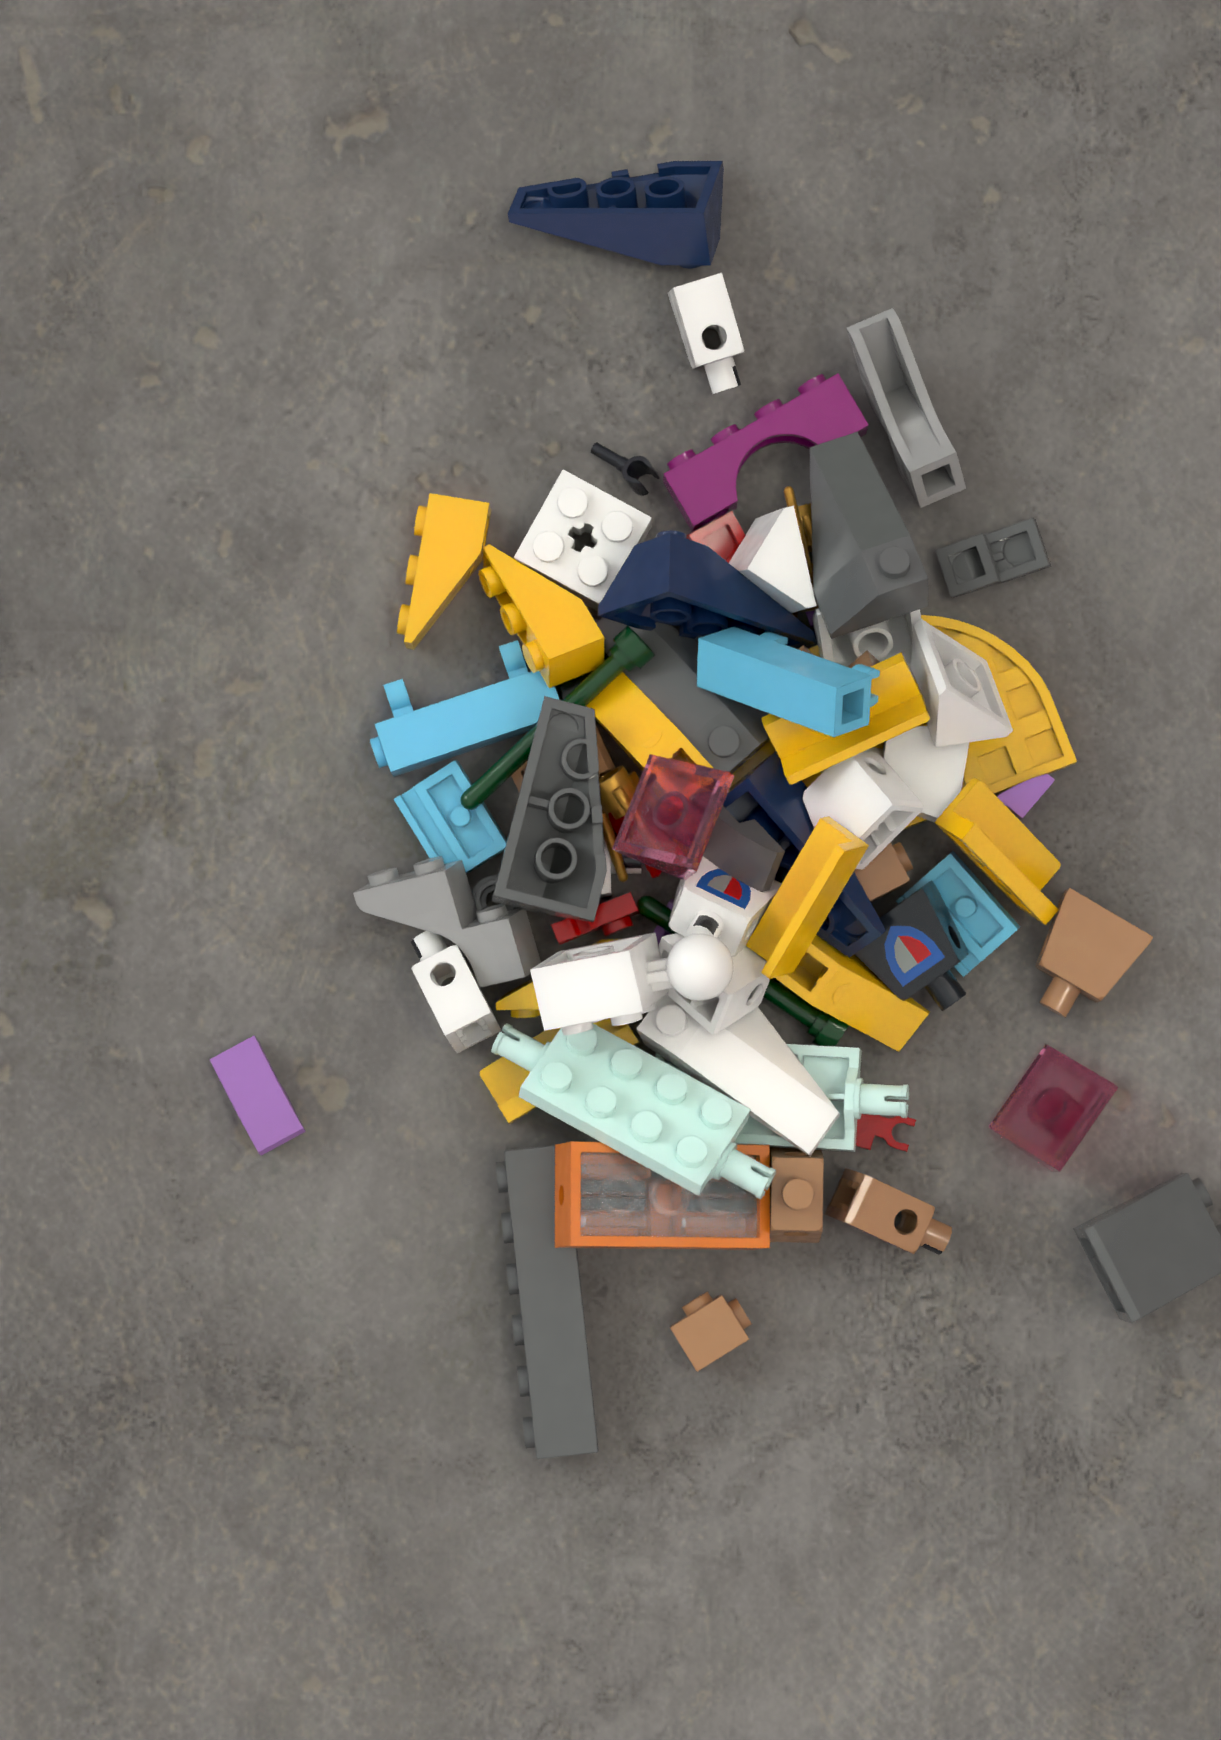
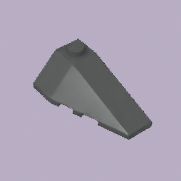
M603 617L596 624L604 636V654L609 657L611 655L609 649L615 644L613 638L627 625ZM656 622V628L652 631L631 627L655 653V656L641 669L636 666L630 672L626 669L623 672L684 734L716 770V779L722 784L770 741L761 719L770 713L697 687V640L679 636L678 629L663 623Z

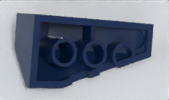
M671 161L657 164L658 173L629 177L628 169L612 171V178L588 185L583 179L571 178L519 187L508 211V219L513 224L658 265H679L686 269L711 266L720 240L723 161Z
M662 531L656 534V538L635 545L598 605V616L648 631L656 628V622L679 626V636L693 639L699 635L707 636L731 627H736L759 636L764 632L776 633L787 637L788 644L786 645L795 649L800 648L802 645L813 644L816 639L814 631L711 548L687 539V535L680 531Z
M775 751L717 800L739 823L755 819L782 847L785 853L774 878L775 881L782 883L814 827L803 802L804 791L808 787L802 780L792 785L788 783L784 775L781 759ZM854 872L816 934L848 958L886 931Z

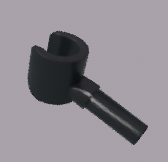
M598 442L591 449L592 454L622 472L624 479L637 495L644 496L649 493L644 485L638 481L641 476L651 474L657 479L660 478L649 460L643 456H634L628 459Z

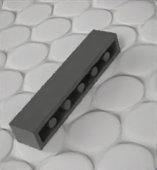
M555 1145L504 1151L505 1161L496 1162V1174L499 1193H509L510 1212L501 1213L504 1244L514 1243L516 1263L507 1264L509 1294H519L521 1314L512 1315L515 1346L525 1345L527 1363L525 1366H517L520 1397L530 1396L532 1417L523 1418L526 1448H536L537 1459L598 1453L599 1447L577 1248H555Z

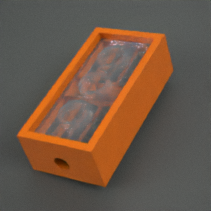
M571 1141L556 1144L555 1248L756 1250L770 1248V1187L768 1190L764 1189L766 1191L762 1199H758L755 1197L756 1195L721 1177L719 1180L714 1178L709 1180L698 1196L601 1142ZM737 1145L736 1150L770 1168V1145Z

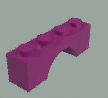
M838 373L827 380L823 374L808 380L797 389L800 394L798 397L784 405L780 399L768 403L754 413L757 420L746 427L739 429L737 424H733L710 439L713 446L697 455L693 449H690L667 463L670 470L663 474V483L691 531L700 528L726 512L737 509L736 480L744 463L758 450L778 443L797 444L810 450V447L858 432L860 437L866 435L869 424Z

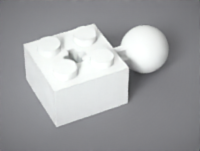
M563 469L516 552L514 559L582 599L585 605L598 611V605L633 547L644 542L652 527V517ZM590 533L595 547L585 546L581 552L575 551V543L572 537L575 534Z
M654 932L558 951L530 969L544 1031L562 1028L563 1035H572L594 1028L593 1023L611 1018L612 1026L639 1021L643 1019V1013L656 1009L655 1003L669 993L668 989L674 988L680 995L691 1000L704 1001L712 999L721 994L729 985L733 975V959L726 945L716 937L708 934H692L682 938L671 949L668 958L661 959L656 933Z

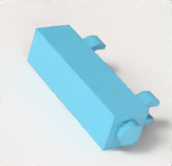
M731 627L698 638L697 687L832 737L869 725L870 707L878 702V695L871 693V681L873 678L880 676V670L863 664H857L849 668L786 645L788 644L787 637L773 632H764L759 636L736 627Z
M518 640L499 646L509 677L508 680L415 711L413 710L403 679L385 684L383 686L394 718L376 723L375 727L378 737L370 739L378 767L381 768L388 765L391 774L395 777L527 733L538 723L544 696L559 700L555 686L549 688L539 671L536 673L528 672Z

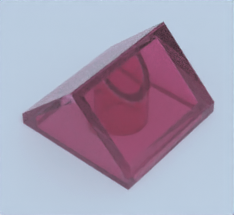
M650 754L612 849L682 880H687L698 870L734 775L727 771Z
M1045 1044L995 1116L989 1128L1051 1172H1060L1118 1087Z

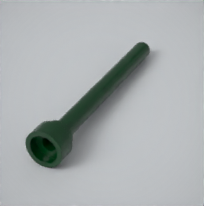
M627 625L613 638L615 644L609 649L611 655L562 701L587 706L625 669L628 672L636 666L641 669L655 656V653ZM537 724L462 794L460 800L465 809L474 810L480 806L528 761Z
M648 895L642 896L638 900L637 908L639 913L668 933H677L668 926L672 912L671 909ZM770 979L763 997L807 1026V1033L814 1037L812 1043L817 1046H836L849 1025L823 1011H819L774 979Z

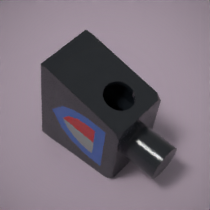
M931 880L879 917L886 931L855 955L899 999L905 1001L925 987L940 1010L944 1011L967 994L950 969L968 955V950L936 885Z

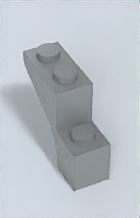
M891 308L847 327L868 403L889 436L898 471L918 506L922 508L966 489L957 452L949 441L936 415L906 334L895 310Z
M442 856L434 857L413 864V872L401 875L398 874L397 867L384 869L368 875L369 883L353 892L356 904L363 912L444 936L455 943L469 960L479 988L524 978L531 973L530 969L541 963L526 910L518 908L507 911L506 905L498 904L477 911L462 860L444 864Z

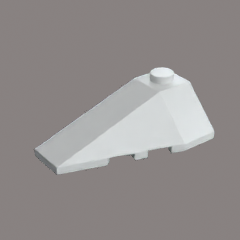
M667 994L655 1003L656 1009L648 1012L637 1027V1031L645 1046L694 1079L750 1108L749 1116L807 1155H812L840 1114L758 1007L724 1030L712 1035Z

